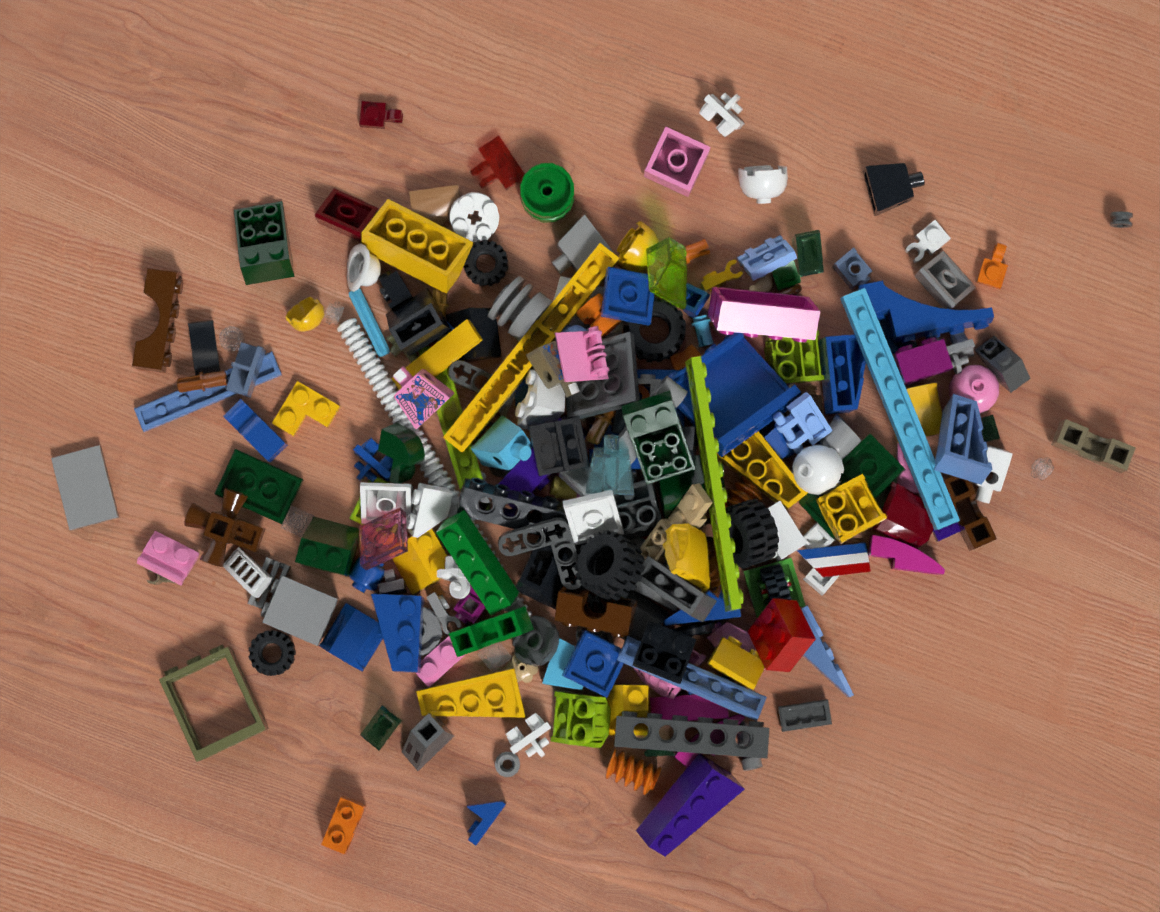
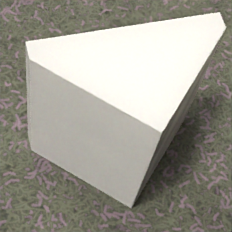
M360 482L362 524L406 525L408 515L412 514L413 486L411 484Z

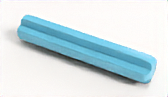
M359 288L355 292L350 291L349 297L377 355L383 357L389 354L390 349L361 289Z

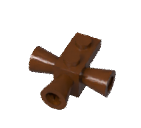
M224 488L221 511L209 513L195 503L190 506L184 525L186 527L205 529L204 536L212 538L200 560L215 566L224 567L227 544H235L253 552H258L266 528L236 517L247 500L248 495Z

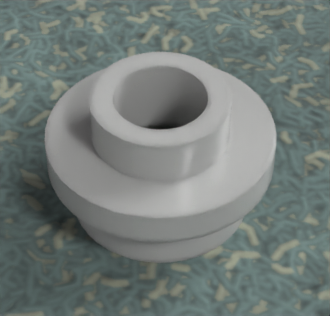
M512 752L501 753L495 760L496 771L504 777L515 775L520 768L519 758ZM509 759L512 761L510 769L503 767L504 760Z

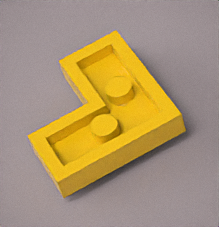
M297 381L272 424L294 437L306 416L328 428L339 411L340 406Z

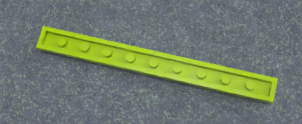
M701 356L691 357L685 364L706 493L713 502L709 507L724 607L725 612L741 609L743 592L741 589H738L739 567L737 563H734L733 558L735 542L733 538H730L729 534L731 517L729 513H726L725 509L727 493L721 484L723 468L722 464L718 463L719 443L713 434L715 418L714 414L710 413L709 410L711 393L709 388H706L704 379L707 377V368L705 363H702Z

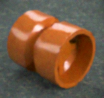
M599 293L586 302L576 312V315L584 325L589 324L590 328L598 326L599 331H602V339L622 321L601 317L603 296Z

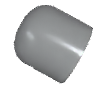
M836 414L829 425L832 432L818 441L817 445L833 448L843 460L861 442V439Z

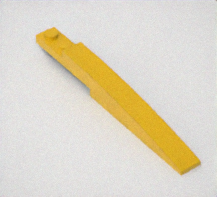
M601 243L598 244L542 316L535 321L443 436L445 440L462 453L467 449L526 378L528 371L533 369L526 354L538 347L556 341L555 333L562 332L564 327L569 325L576 316V312L589 300V297L604 280L606 269L614 267L620 260L618 256Z

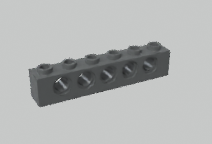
M622 711V716H616L614 747L768 758L770 728L764 727V722L749 721L748 726L738 725L739 720L723 719V724L713 723V718L698 717V722L688 721V716L673 715L672 720L662 719L663 714L647 713V718L637 717V712ZM638 723H644L648 727V734L643 738H638L634 734V727ZM664 725H669L673 728V736L668 740L662 739L659 735V730ZM689 727H695L699 732L697 740L693 742L687 741L684 735ZM715 729H720L724 733L723 741L718 744H714L710 739V734ZM740 731H745L749 735V742L744 746L738 745L735 740L737 733Z

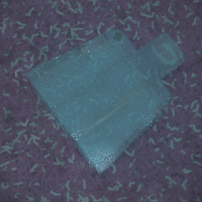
M605 435L604 448H593L586 481V493L595 494L613 490V494L634 495L629 449L619 448V436Z

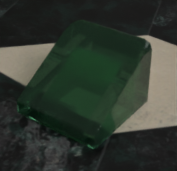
M646 749L643 752L646 757L675 756L673 751Z

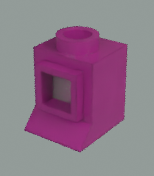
M471 585L469 594L465 598L460 599L454 607V610L457 611L455 617L466 625L470 621L475 624L486 608Z

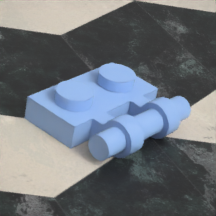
M781 235L773 239L770 237L764 240V244L754 249L749 248L744 251V254L737 257L740 266L743 265L744 270L753 281L797 259L794 249L785 239L783 240Z
M807 392L786 406L790 415L784 417L781 412H776L773 415V419L776 422L775 427L780 433H783L787 446L793 449L796 454L804 449L802 443L806 440L813 446L832 432L831 427L811 395ZM797 424L801 430L794 433L791 428Z

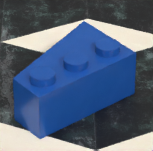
M855 334L824 337L818 341L821 372L824 375L822 388L825 415L850 413L858 409L864 381L863 375L867 363Z
M371 594L392 671L420 673L424 597Z

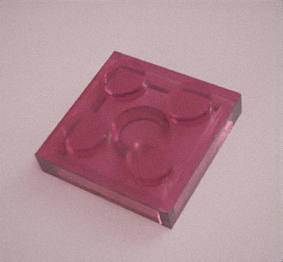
M401 507L359 526L360 566L366 571L408 552L406 512Z

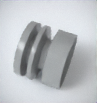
M518 276L512 283L506 285L496 297L488 313V317L492 320H495L502 313L497 323L499 326H503L511 320L512 324L508 333L518 341L523 338L535 321L542 316L552 303L541 292L532 298L528 297L533 286L528 284L520 290L525 282V279L521 276Z

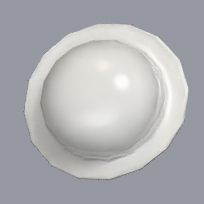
M361 243L352 248L347 263L348 287L351 291L355 292L361 286L368 287L375 284L381 272L378 258L370 254L366 245Z

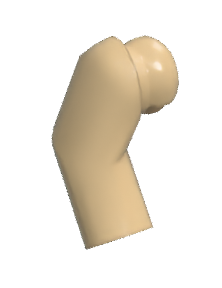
M772 272L760 278L755 286H750L749 291L769 292L773 287Z

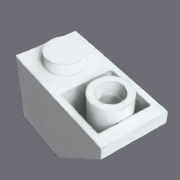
M419 483L418 489H415L412 494V504L414 506L412 514L408 515L406 521L408 532L413 537L418 538L448 517L453 493L448 488Z

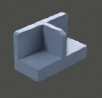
M241 342L236 360L231 363L233 369L226 387L227 391L251 398L266 353L263 347H255Z

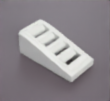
M237 547L224 563V568L245 590L256 598H259L274 580L270 574L240 547ZM241 556L243 559L233 568L231 565ZM247 562L249 565L239 574L238 571ZM253 568V569H254V572H253V573L249 576V578L246 580L244 577H245V576L250 572V570ZM259 574L260 578L252 586L250 583Z

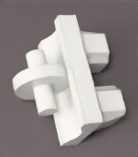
M724 93L720 98L726 103L725 105L714 94H708L704 99L706 103L701 108L699 114L707 121H711L717 113L724 119L716 129L724 137L731 134L734 130L741 129L745 123L731 111L733 109L739 114L743 110L737 104L741 97L736 94L731 98L728 94Z
M446 556L445 569L437 570V577L451 582L449 587L451 596L463 599L470 592V583L452 556Z
M535 713L525 720L532 733L524 737L517 726L506 733L508 741L512 746L510 749L513 754L531 743L533 746L525 751L528 757H531L536 752H538L541 758L546 755L542 748L549 744L547 738L544 737L539 742L535 739L552 727Z

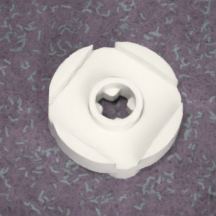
M470 192L454 201L449 212V221L456 234L472 242L488 240L499 224L498 208L487 195L479 192ZM478 211V216L481 217L480 221L471 224L468 214Z

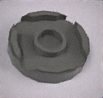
M536 615L530 618L534 630L512 639L516 657L522 663L531 666L544 665L550 661L559 645V632L555 624L547 618Z

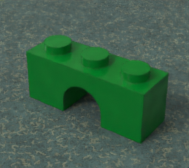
M526 606L451 632L449 636L456 656L460 657L492 644L534 630Z

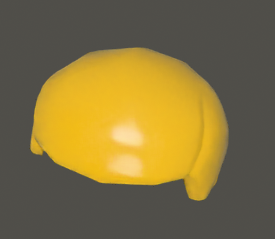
M310 296L294 305L287 312L285 319L297 331H310L319 326L324 318V306L318 299Z

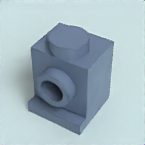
M852 248L833 265V269L851 290L856 285H863L871 280L868 275L871 274L872 270L859 256L855 248ZM856 265L859 268V272L853 273L851 266Z

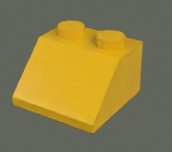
M433 528L418 538L411 536L389 551L412 595L441 580V578L437 577V570L445 569V557L448 555Z
M731 636L728 639L722 637L707 664L748 689L754 690L765 669L757 651L751 649L750 652H747L741 648L742 643Z

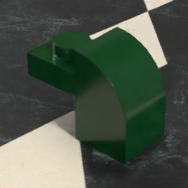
M399 423L392 424L381 430L378 452L393 459L389 481L394 484H401L412 479L415 473V464L423 461L425 458L424 447L420 438L414 431Z

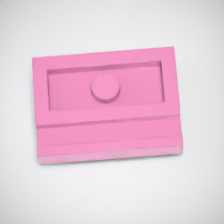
M155 531L143 549L142 554L138 557L137 564L182 586L183 581L199 558V552Z

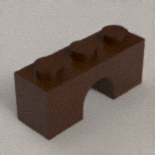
M955 476L945 479L944 483L960 519L957 524L968 550H974L996 540V535L987 516H983L977 506L974 497L976 492L971 481Z
M563 586L558 592L554 621H559L567 627H575L576 625L586 627V630L591 632H610V635L615 637L628 636L633 630L637 600L621 597L619 600L612 599L607 602L606 611L598 612L593 610L588 604L589 590L581 588L570 590Z

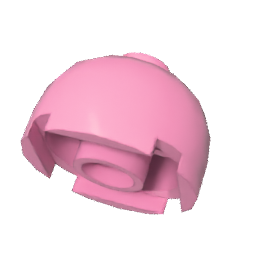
M969 365L962 368V372L953 376L949 384V396L951 398L955 394L977 401L981 414L988 411L996 403L999 396V382L996 375L990 369L981 365Z

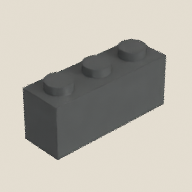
M648 556L642 564L645 568L644 572L640 574L642 576L640 582L688 615L704 622L717 601L677 574H672L670 569L664 564Z

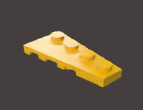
M515 668L416 691L422 716L430 713L434 716L526 718Z

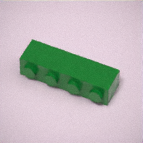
M463 510L444 520L436 534L490 615L511 606L519 591L466 511Z

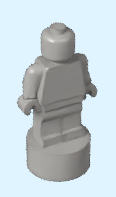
M742 721L740 725L748 726V723ZM740 731L741 733L737 734V744L744 746L749 742V735L745 731ZM742 757L743 771L763 767L761 758Z

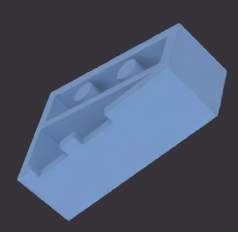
M953 394L944 407L934 470L982 485L992 471V464L988 462L986 450L988 447L987 443L983 440L981 432L983 425L977 401Z

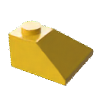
M613 685L608 698H606L611 709L609 735H615L616 716H622V711L637 712V717L647 718L648 685ZM638 723L634 727V734L646 736L648 734L647 725Z

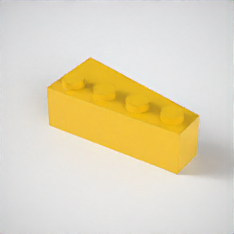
M759 431L722 458L717 453V458L740 476L747 478L758 490L775 503L781 501L786 510L808 493L797 485L792 472Z

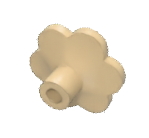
M515 654L512 657V661L507 664V670L515 668L518 682L522 680L524 683H529L532 681L533 675L538 672V666L522 663ZM523 665V666L525 667V669H524V670H521V669H520V666Z

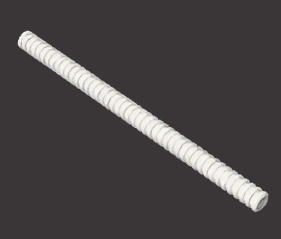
M356 318L344 321L337 328V331L342 333L341 338L346 340V346H350L349 351L354 353L352 355L354 359L357 358L358 361L356 363L362 366L360 369L366 373L364 375L365 378H369V385L374 386L372 390L377 392V398H381L380 403L385 405L384 410L389 412V418H393L392 423H399L411 429L420 438L424 447L425 458L417 463V465H421L420 470L425 472L424 477H428L429 485L448 488L453 493L448 517L456 515L460 492L454 489L456 487L455 484H451V477H447L448 472L443 470V464H439L440 459L435 457L436 452L431 450L432 445L427 444L428 439L423 437L424 432L419 430L420 427L414 428L395 400L394 395L398 392L395 390L396 385H392L391 382L393 380L387 377L389 373L383 370L385 367L383 364L380 365V358H376L377 353L372 351V345H368L369 340L364 338L365 333L360 331V325H356ZM470 518L476 526V528L478 529L480 526L479 524H475L476 519ZM517 595L512 605L505 608L504 611L509 612L523 606L528 608V606L522 603L524 601L523 598H519Z

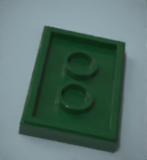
M235 449L214 494L223 498L224 488L246 494L248 498L242 507L283 525L304 480Z

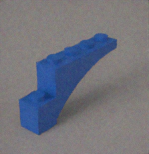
M883 281L858 286V290L866 289L878 321L888 315L894 343L901 342L902 345L914 343L917 338L925 337L926 340L933 337L938 338L940 334L950 332L951 335L964 332V329L974 327L975 330L984 329L992 323L994 318L992 307L977 310L937 308L908 299L886 287Z

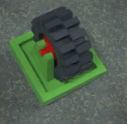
M792 558L743 571L756 619L773 598L797 600L800 607L806 606Z

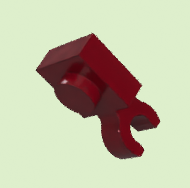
M361 102L360 127L385 129V122L403 123L402 110H387V104L382 102Z

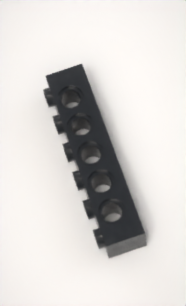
M479 478L464 479L457 503V514L465 510L472 519L512 529L549 520L555 516H563L568 522L563 503L559 502L556 498L535 496L532 492L521 490L520 492L511 490L506 485L488 484ZM483 497H489L492 499V501L489 503H483L480 501V499ZM508 503L516 505L513 509H507L504 506ZM534 509L540 511L538 515H531L528 512ZM556 524L554 525L555 529L547 532V526L543 527L545 537L549 538V533L556 532L557 536L562 535V530L566 528ZM536 530L529 532L541 536L540 532Z

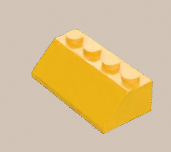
M387 199L362 231V244L366 245L370 254L446 294L460 276L473 246L472 241Z

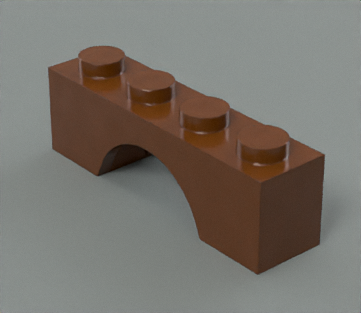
M147 268L143 293L156 302L160 317L155 331L147 338L135 343L132 366L136 369L166 373V368L171 366L172 353L169 352L170 343H174L176 328H173L174 318H178L180 305L176 303L178 294H182L183 280L180 279L181 276L177 272Z

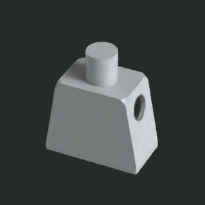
M584 215L557 243V248L562 255L551 263L559 274L570 266L577 272L599 243L611 252L613 251Z

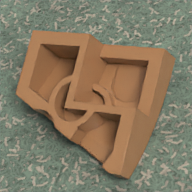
M458 185L409 191L411 210L443 226L449 220L452 204L460 198Z

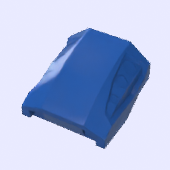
M346 603L319 646L363 672L382 642L383 635L379 622Z

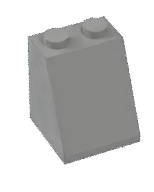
M284 576L280 580L275 579L270 593L274 594L271 603H265L260 615L264 617L263 623L319 646L338 599Z

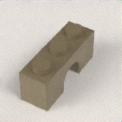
M1067 419L1059 423L1051 443L1052 446L1118 473L1127 471L1136 447L1114 438L1107 439L1089 432V428Z

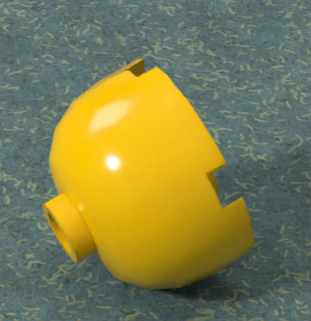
M641 221L636 223L639 226L636 230L631 228L616 250L620 253V260L616 265L625 270L639 272L648 266L653 267L660 257V254L657 253L659 239L656 233Z

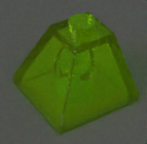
M668 237L646 249L649 291L683 310L686 308L687 252L684 245Z

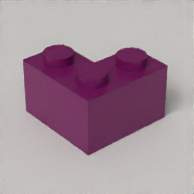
M936 337L922 341L923 346L913 348L912 345H907L895 352L893 358L905 386L921 382L927 377L950 371L953 368L944 339L937 341Z

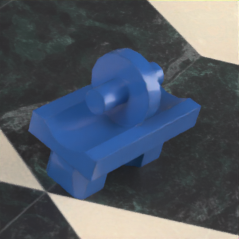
M372 438L353 449L354 453L367 464L364 466L358 461L354 465L360 471L357 479L362 481L366 477L371 482H374L377 476L371 472L373 469L388 482L390 480L393 459L385 456L380 463L374 459L373 456L377 453L379 444Z

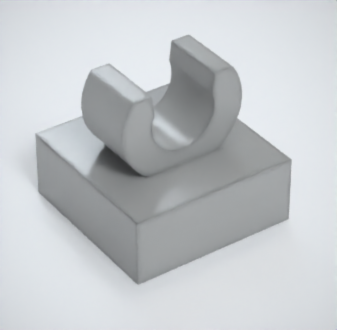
M394 569L384 571L386 582L378 584L380 594L394 595L407 592L405 581L403 579H396Z

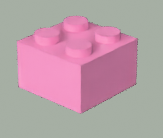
M665 127L644 171V177L689 197L711 147Z

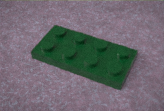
M870 433L842 460L844 472L841 473L839 481H841L840 485L863 474L870 491L876 499L906 469ZM807 493L798 503L834 539L835 536L824 519L817 503V498L823 495Z

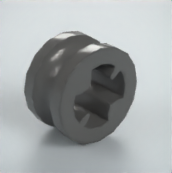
M1110 213V217L1113 218V221L1110 222L1111 227H1132L1133 223L1130 222V218L1133 217V213Z

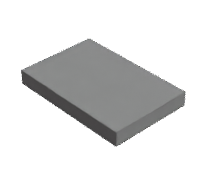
M100 445L51 458L69 530L72 531L119 518Z

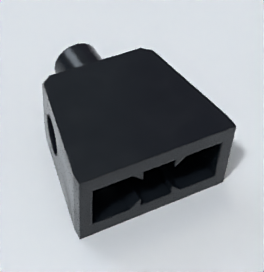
M905 163L866 166L863 170L874 216L911 201L914 197L913 188L925 185L922 172L908 174Z

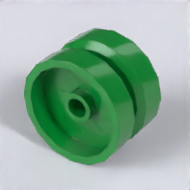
M541 163L532 167L524 175L520 184L521 203L525 212L533 219L542 223H553L563 219L571 211L574 203V183L570 174L563 167L553 163ZM547 190L548 193L552 191V193L547 196L543 194V191Z

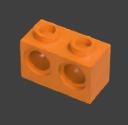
M345 796L340 797L321 845L346 854L366 805Z

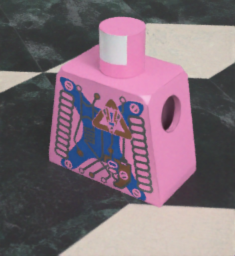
M403 366L392 376L402 386L394 395V398L415 429L420 427L455 394L450 388L424 369L420 370L413 377Z

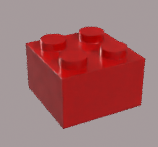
M773 598L747 631L765 670L790 672L816 640L797 600Z

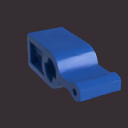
M242 399L223 416L270 463L288 446Z

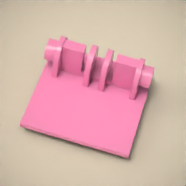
M598 326L589 328V331L555 333L564 382L609 379V367H607L605 359L607 355L603 352L605 346L602 345V331H599Z

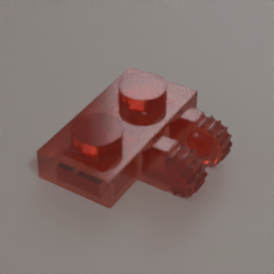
M499 135L478 149L485 161L471 169L470 173L472 176L479 175L489 167L493 171V174L481 180L479 183L481 189L499 180L507 191L522 181L525 173Z

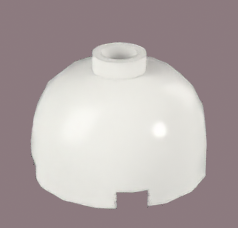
M771 165L744 167V170L739 168L738 179L743 193L749 198L756 199L758 204L771 203V198L780 196L787 186V166H778V169L773 170Z
M813 445L804 448L797 454L792 465V474L797 485L809 494L824 495L837 488L841 483L839 481L841 473L844 472L842 459L837 451L824 445Z

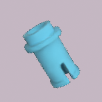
M707 315L694 317V323L691 324L695 326L698 346L703 347L714 344L709 326L711 320L708 319Z

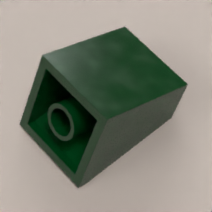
M700 455L695 456L694 470L658 481L664 519L669 518L692 484H700L706 492ZM719 461V462L722 464L723 476H725V475H724L723 462H722V461ZM724 477L721 478L722 488H725Z
M313 517L301 537L295 562L307 567L349 577L363 529Z

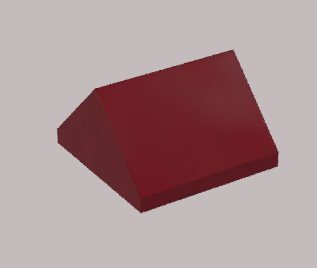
M334 188L315 213V219L319 224L362 243V231L376 215L378 208Z

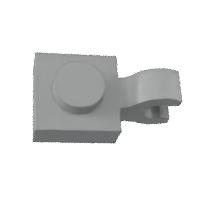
M434 592L426 597L440 620L443 631L447 635L450 633L447 628L449 622L453 621L458 628L462 627L458 618L449 616L446 609L450 607L443 594L438 597L437 593Z

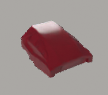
M892 482L890 486L892 487L882 509L887 519L872 528L891 539L918 549L929 541L934 528L922 498L904 486Z

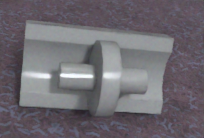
M964 332L951 335L952 345L947 346L955 374L962 372L961 365L968 364V358L974 356L973 339L968 340Z

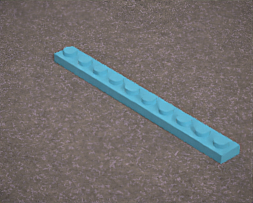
M863 288L841 297V302L934 530H939L960 521L941 473L934 470L935 458L866 289Z

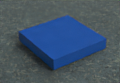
M608 267L605 276L601 317L649 326L652 319L657 276Z
M583 630L561 676L608 698L624 664L617 660L622 648Z

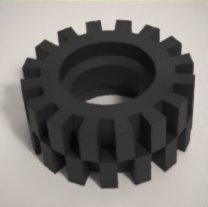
M483 240V242H475L464 264L467 277L474 284L477 283L482 287L484 285L490 287L495 283L498 284L502 278L504 279L506 271H508L506 252L494 241L488 242ZM484 254L491 255L496 262L494 269L487 273L481 272L476 267L477 259Z
M264 631L252 640L251 647L248 650L250 651V656L248 657L251 660L252 667L257 672L267 676H276L289 670L291 664L294 663V655H296L294 643L282 632ZM270 643H275L281 648V658L275 663H269L263 658V649Z

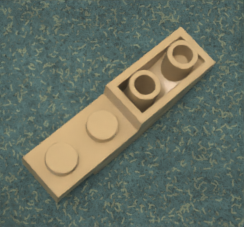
M692 484L669 518L660 519L640 547L644 560L649 556L662 564L667 561L663 543L667 540L666 530L671 525L689 523L700 529L707 518L704 514L713 502L700 484Z

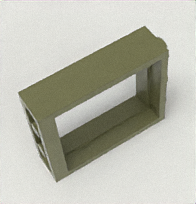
M223 645L213 648L209 650L211 655L203 659L200 655L186 661L188 666L180 670L177 666L163 672L165 677L159 679L196 762L202 761L269 729L231 647L224 648ZM226 658L256 723L202 748L173 683Z

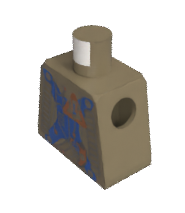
M556 341L538 347L526 354L546 388L550 389L561 384L566 398L580 392L576 382H564Z

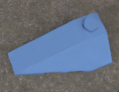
M808 605L801 607L816 638L803 657L846 697L853 696L854 694L838 664L835 665L833 662L834 656L830 647L821 640L823 633Z

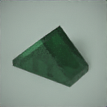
M820 230L795 234L792 239V245L797 256L796 263L799 276L823 273Z
M382 705L360 736L380 751L404 720L386 705Z

